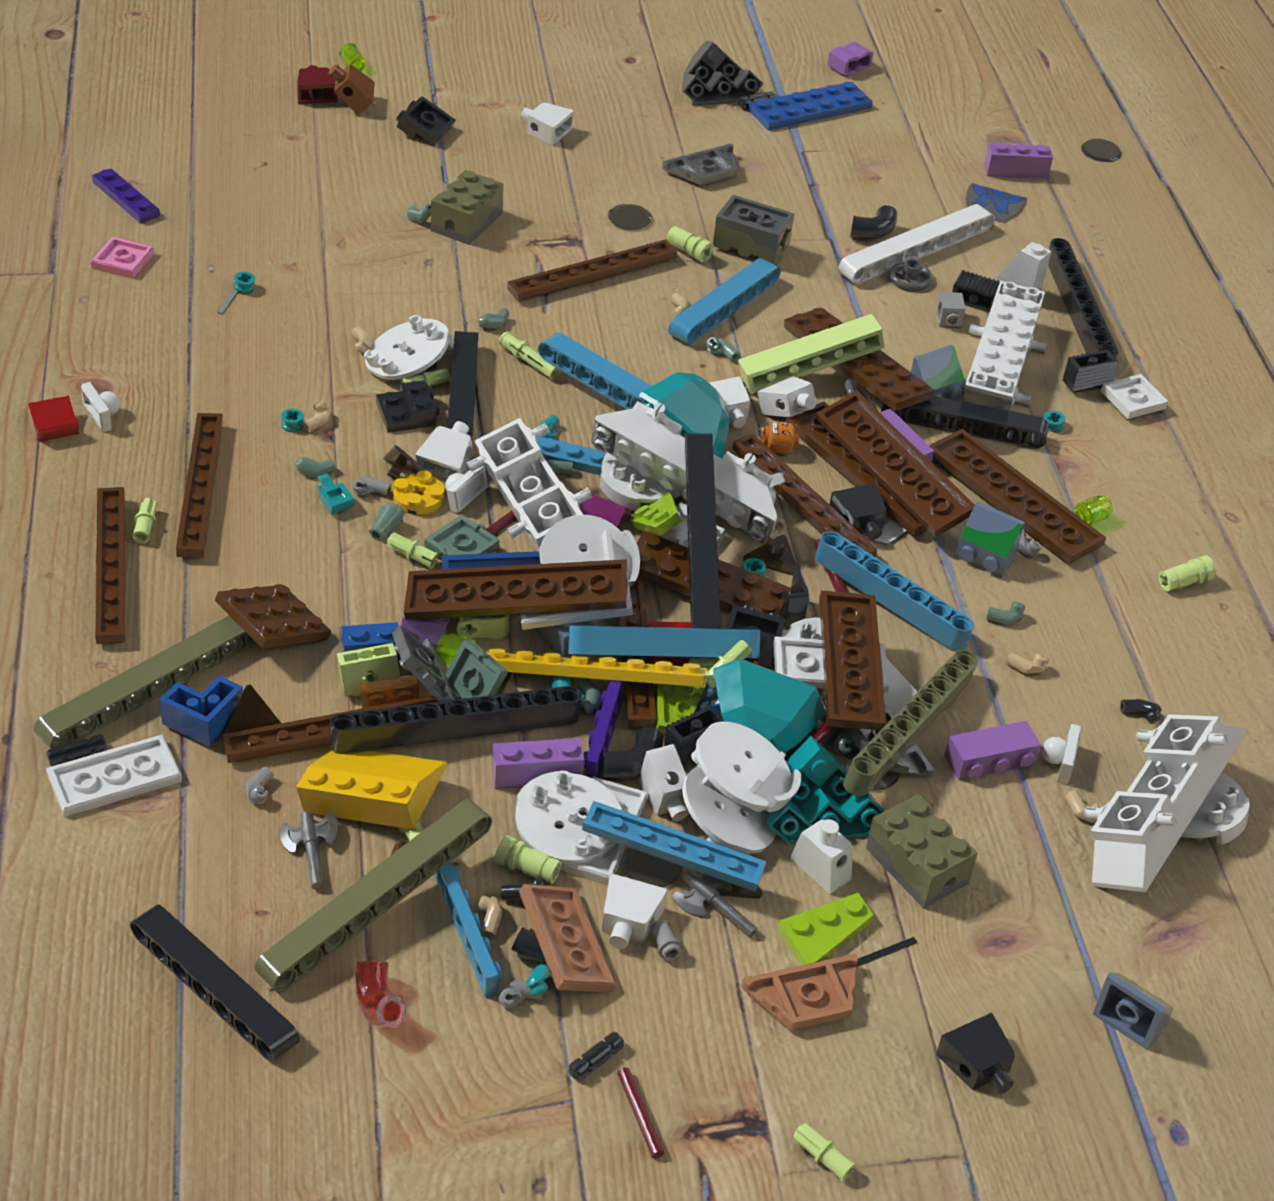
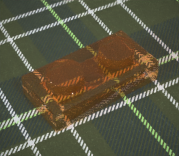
M415 676L360 683L361 707L368 708L419 698V681Z

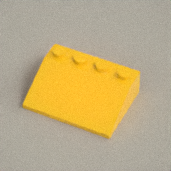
M332 750L307 767L296 789L303 812L309 811L313 814L324 816L328 813H333L336 818L414 830L447 764L443 761L369 750L351 753H337Z

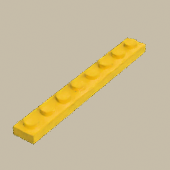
M490 649L489 652H486L507 669L508 672L695 687H704L707 680V668H700V665L693 663L684 664L681 667L672 666L671 662L666 661L644 664V661L639 659L616 662V659L612 657L589 660L588 656L585 655L563 658L557 653H546L544 656L533 655V652L518 651L516 654L505 653L503 649Z

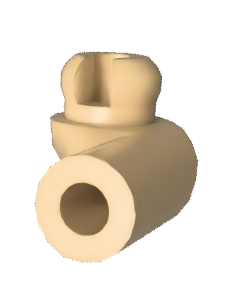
M679 292L672 295L671 301L678 306L674 310L676 315L691 306L690 301Z
M359 326L352 330V336L358 340L355 348L362 354L368 348L371 349L374 342L373 337Z
M324 401L315 403L313 405L315 410L314 417L303 421L304 429L308 433L328 423L330 409L327 408V404Z
M1011 652L1006 659V664L1024 674L1042 673L1047 669L1046 665L1049 662L1048 657L1040 653L1034 656V660H1027Z
M1077 790L1069 791L1065 795V799L1076 817L1091 823L1097 822V819L1085 818L1084 811L1088 805H1085ZM1094 803L1091 807L1101 808L1104 806Z
M482 896L479 900L478 910L481 913H486L481 933L485 936L495 937L502 917V909L496 897Z

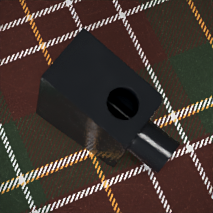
M876 483L831 493L829 505L859 533L866 534L870 540H875L882 535L887 511Z
M992 1013L941 1036L936 1055L970 1088L977 1089L990 1083L998 1094H1003L1013 1086L1014 1081L1008 1073L1011 1070L1015 1053Z

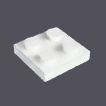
M1142 374L1104 383L1101 388V392L1127 419L1164 410L1169 402Z

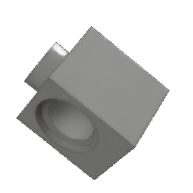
M939 292L936 306L939 327L962 328L966 311L962 293Z

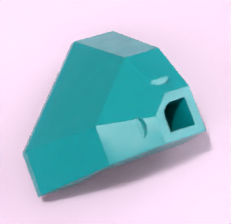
M674 373L639 394V397L647 407L654 409L656 403H662L661 406L664 404V414L682 426L680 436L683 437L686 433H712L713 454L721 459L723 458L731 418L722 396L705 379L696 374Z
M740 658L713 669L724 722L737 723L756 731L766 738L779 752L785 753L798 745L826 714L824 703L816 687Z
M810 736L787 762L791 774L795 769L801 773L799 789L783 808L768 813L766 824L788 844L797 843L804 830L820 820L828 819L835 821L839 825L838 832L845 838L869 836L873 817L886 810L869 792L863 796L849 793L843 785L848 770Z

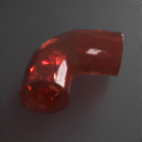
M356 961V996L359 1008L365 1019L369 1023L381 1028H395L399 1026L405 1019L406 1006L400 997L389 994V962Z

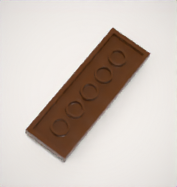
M644 530L637 541L640 554L638 576L690 596L688 547ZM718 559L719 603L721 609L731 612L733 605H746L761 613L780 615L786 602V594L790 593L791 587Z
M821 590L819 604L827 726L882 730L886 725L876 597L875 595Z

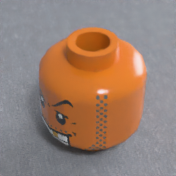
M772 421L769 426L764 427L762 442L775 454L788 455L793 448L798 447L799 433H795V427L791 423Z

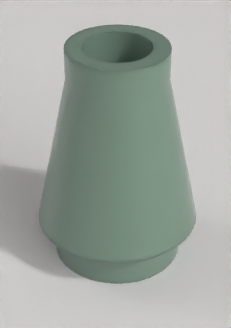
M392 502L383 505L373 527L369 531L370 535L374 539L382 541L386 535L403 523V517L405 516L403 509Z

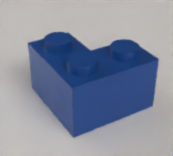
M218 676L200 693L177 682L159 699L162 724L210 747L224 733L242 695L243 686Z

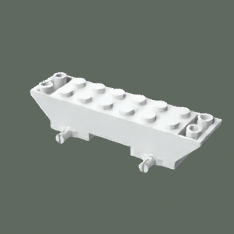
M1000 281L985 327L971 324L968 333L982 337L968 378L964 381V402L993 408L1005 404V407L1009 409L1015 402L1029 406L1031 396L1018 393L1017 385L1027 353L1031 349L1043 353L1046 350L1047 343L1035 341L1033 337L1045 295L1044 291L1033 287L1028 288L1016 285L1013 282Z
M637 401L633 409L601 414L595 417L591 444L597 450L609 453L616 457L621 464L630 465L637 469L644 477L653 478L660 482L665 489L674 490L687 500L685 438L680 436L682 426L664 414V404L661 406L662 403H656L653 409ZM728 451L722 459L714 455L716 515L727 520L732 527L741 528L748 532L755 540L767 543L768 539L772 536L777 520V514L769 491L772 476L754 465L756 457L755 455L752 456L751 453L746 454L744 459L738 458Z
M519 418L475 440L477 447L474 450L478 457L467 462V465L471 472L485 465L487 472L519 521L514 526L507 528L511 538L513 539L515 536L525 532L535 549L539 551L542 540L550 528L564 518L583 515L579 504L593 497L588 487L576 494L568 491L564 484L558 480L543 457L536 439L550 433L547 425L543 423L531 430ZM580 545L579 550L586 549V547L584 545Z
M1168 714L1158 728L1154 730H1138L1137 740L1150 743L1143 752L1147 762L1127 792L1117 791L1111 801L1104 807L1088 806L1084 811L1086 819H1097V822L1091 829L1095 840L1092 873L1094 887L1138 892L1147 891L1246 735L1245 728L1224 726L1219 716Z

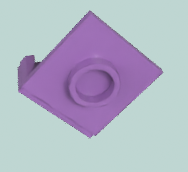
M403 616L401 626L410 632L417 633L420 636V642L429 639L433 644L444 645L446 626L451 618L405 620V616Z

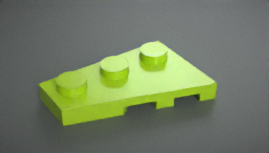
M670 491L651 505L640 507L635 511V516L629 519L635 529L645 530L659 536L664 535L682 522L680 512L677 509L678 506L675 503L676 500Z

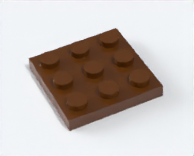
M282 584L218 591L215 602L262 648L328 640L331 630L322 620L306 607V604L300 601L287 586Z

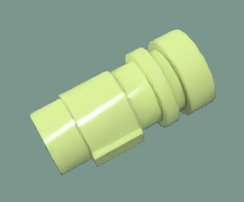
M677 226L672 227L667 235L669 243L684 253H689L690 257L702 263L708 261L713 253L714 244L700 236L696 237L694 234Z
M1204 555L1189 560L1187 564L1174 566L1160 572L1158 576L1159 583L1164 591L1180 589L1193 583L1201 584L1215 578L1216 568L1212 559Z
M509 835L502 839L495 854V863L504 867L508 866L513 871L518 869L524 874L553 884L557 879L562 865L561 861L539 850L527 847V843L523 841L518 842V839Z

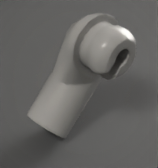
M371 477L356 479L352 487L353 492L359 496L372 493L389 496L392 484Z
M1023 528L1018 551L1027 557H1034L1041 550V545L1039 542L1035 544V540L1026 541V532Z
M262 767L245 784L247 798L253 804H262L268 797V791H265L264 786L274 775L267 767Z
M513 981L502 989L499 994V1002L505 1008H513L526 998L542 1000L543 993L535 997L532 995L530 988H527L526 982Z

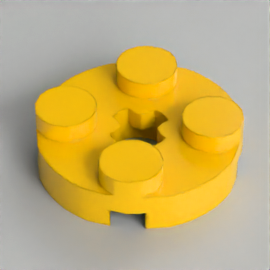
M422 470L417 472V474L407 475L394 481L393 501L405 513L411 510L416 511V515H428L441 508L445 497V488L442 482L432 477L429 471Z

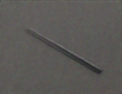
M914 937L858 958L856 967L917 942Z

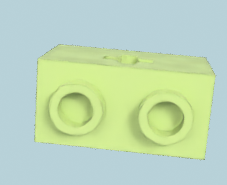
M393 643L337 653L341 684L345 696H361L366 692L374 690L387 691L401 685L398 659Z

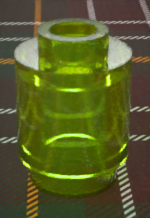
M348 43L340 49L339 56L346 67L351 64L360 71L364 69L365 58L355 44Z
M1100 495L1087 499L1075 507V514L1089 525L1107 519L1113 511L1110 499Z
M453 633L449 635L443 634L437 646V655L442 656V659L452 662L464 639L472 640L475 644H477V641Z

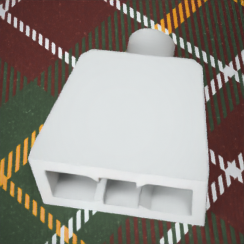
M541 103L534 110L525 107L521 113V119L527 121L528 134L553 146L573 129L574 110Z
M734 377L710 382L723 398L731 418L730 423L735 428L743 427L749 414L750 398L741 378Z
M796 377L788 378L757 391L763 415L793 417L813 409L817 402L812 383Z
M457 421L452 429L442 426L437 427L416 452L417 463L431 474L447 479L454 473L466 474L467 462L470 461L473 452L471 437L467 435L469 427L460 421Z
M674 744L646 751L638 782L642 790L648 792V801L653 810L658 815L670 813L673 821L686 818L689 814L683 798V782L686 774Z
M828 819L818 821L801 833L790 859L827 893L831 894L852 879L853 846L850 841L838 832L839 825L835 821Z
M611 873L602 924V931L611 934L610 944L616 948L624 949L627 947L629 940L639 943L645 942L651 932L652 924L659 920L665 909L667 889Z

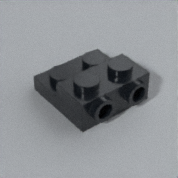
M421 96L416 102L413 100L406 111L402 110L396 119L398 121L396 127L413 139L420 135L426 141L435 145L454 126L456 119Z
M424 380L400 383V391L376 394V403L387 433L436 426V416L440 414L438 401H432L434 399L432 386H426Z
M733 605L726 629L760 630V658H745L744 660L751 663L757 661L761 666L771 670L774 662L775 636L781 637L784 634L786 619L775 613L765 614L758 612L750 606Z

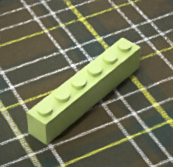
M869 314L738 359L741 377L749 392L753 394L788 378H799L885 348L883 330L874 316Z

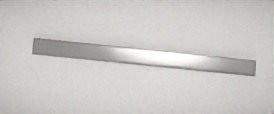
M235 289L232 290L217 313L223 314L237 294Z

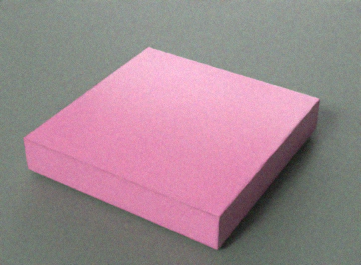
M111 237L90 261L91 268L134 279L155 254L154 247Z

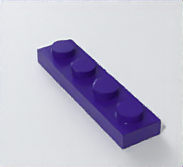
M112 168L104 169L92 175V182L140 224L160 217L159 208Z
M610 680L608 690H603L602 709L597 710L595 716L596 729L595 731H590L589 751H584L583 754L584 768L587 769V777L592 778V776L601 777L605 751L609 750L623 703L622 681Z

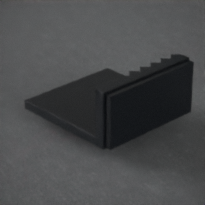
M798 565L794 567L790 594H786L785 598L786 602L782 617L786 619L785 629H789L791 624L805 619L809 603L808 588L805 585Z

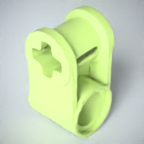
M510 615L460 617V621L457 624V633L469 639H502L510 632Z

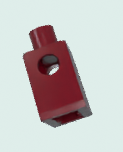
M310 65L308 68L299 69L297 82L298 104L338 102V95L334 91L335 79L328 74L329 68Z

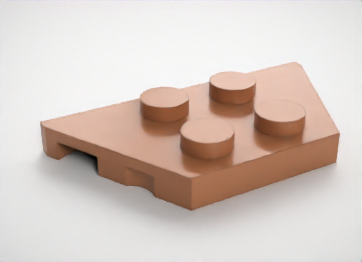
M855 953L745 977L742 979L741 986L747 994L790 1031L851 1017L853 1010V993L858 957Z

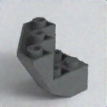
M705 41L693 55L683 73L682 92L697 105L739 101L741 97L755 95L764 83L750 70L741 69L714 42Z

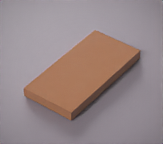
M523 884L519 893L557 990L611 993L616 984L576 888Z

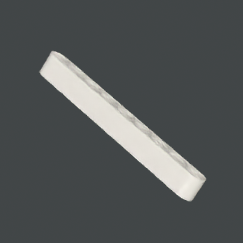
M974 204L848 255L839 263L838 271L854 284H860L889 272L890 268L899 262H905L907 259L918 260L989 230L995 221V216L980 205Z

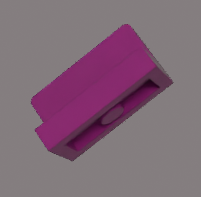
M591 493L593 498L579 504L583 515L602 518L612 523L618 529L622 519L629 520L633 512L622 505Z

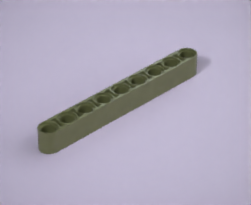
M227 616L43 715L35 723L34 732L50 749L56 747L61 749L63 745L82 740L166 694L177 682L184 684L255 645L257 642L230 616Z
M958 650L853 759L843 782L845 789L849 793L856 796L867 794L966 688L979 662L976 655L967 650Z
M465 799L264 952L255 963V971L276 992L287 990L482 838L492 826V817L472 800Z

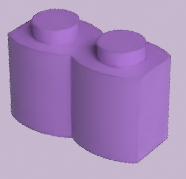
M851 42L845 47L833 49L829 53L828 65L841 74L849 76L857 70L862 71L872 65L874 53L857 42Z

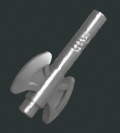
M307 811L301 814V827H292L287 823L282 824L280 839L284 848L292 854H296L298 848L304 845L311 887L314 890H319L324 887L318 850L319 841L326 842L328 846L332 845L338 835V822L333 813H328L322 821L316 823L313 813Z
M691 870L684 874L682 879L689 884L692 890L685 893L675 892L673 894L675 902L682 910L695 916L704 917L707 915L704 903L707 902L718 909L747 936L752 937L757 932L758 928L719 895L720 893L717 891L719 889L731 891V883L709 875H705L702 878Z

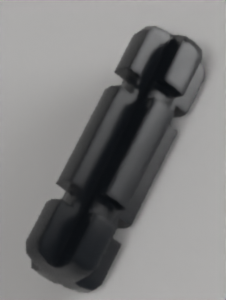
M773 91L765 92V95L760 93L741 97L738 104L741 109H748L749 103L761 99L775 98L776 94Z
M99 734L91 737L88 741L83 739L63 745L61 749L59 747L49 749L47 751V759L51 766L62 764L63 760L67 762L88 756L93 751L94 753L104 751L107 748L106 741L103 735Z
M611 1032L604 1038L605 1041H599L582 1054V1059L577 1058L568 1066L570 1076L576 1081H581L589 1075L588 1071L593 1072L610 1059V1054L614 1055L623 1049L624 1040L617 1032Z

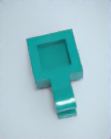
M327 473L317 477L321 483L320 486H317L319 499L331 514L355 505V498L343 483L335 485Z

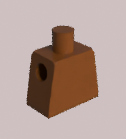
M335 64L330 69L328 74L335 79V93L356 114L360 115L373 103L375 82L351 64L344 69Z

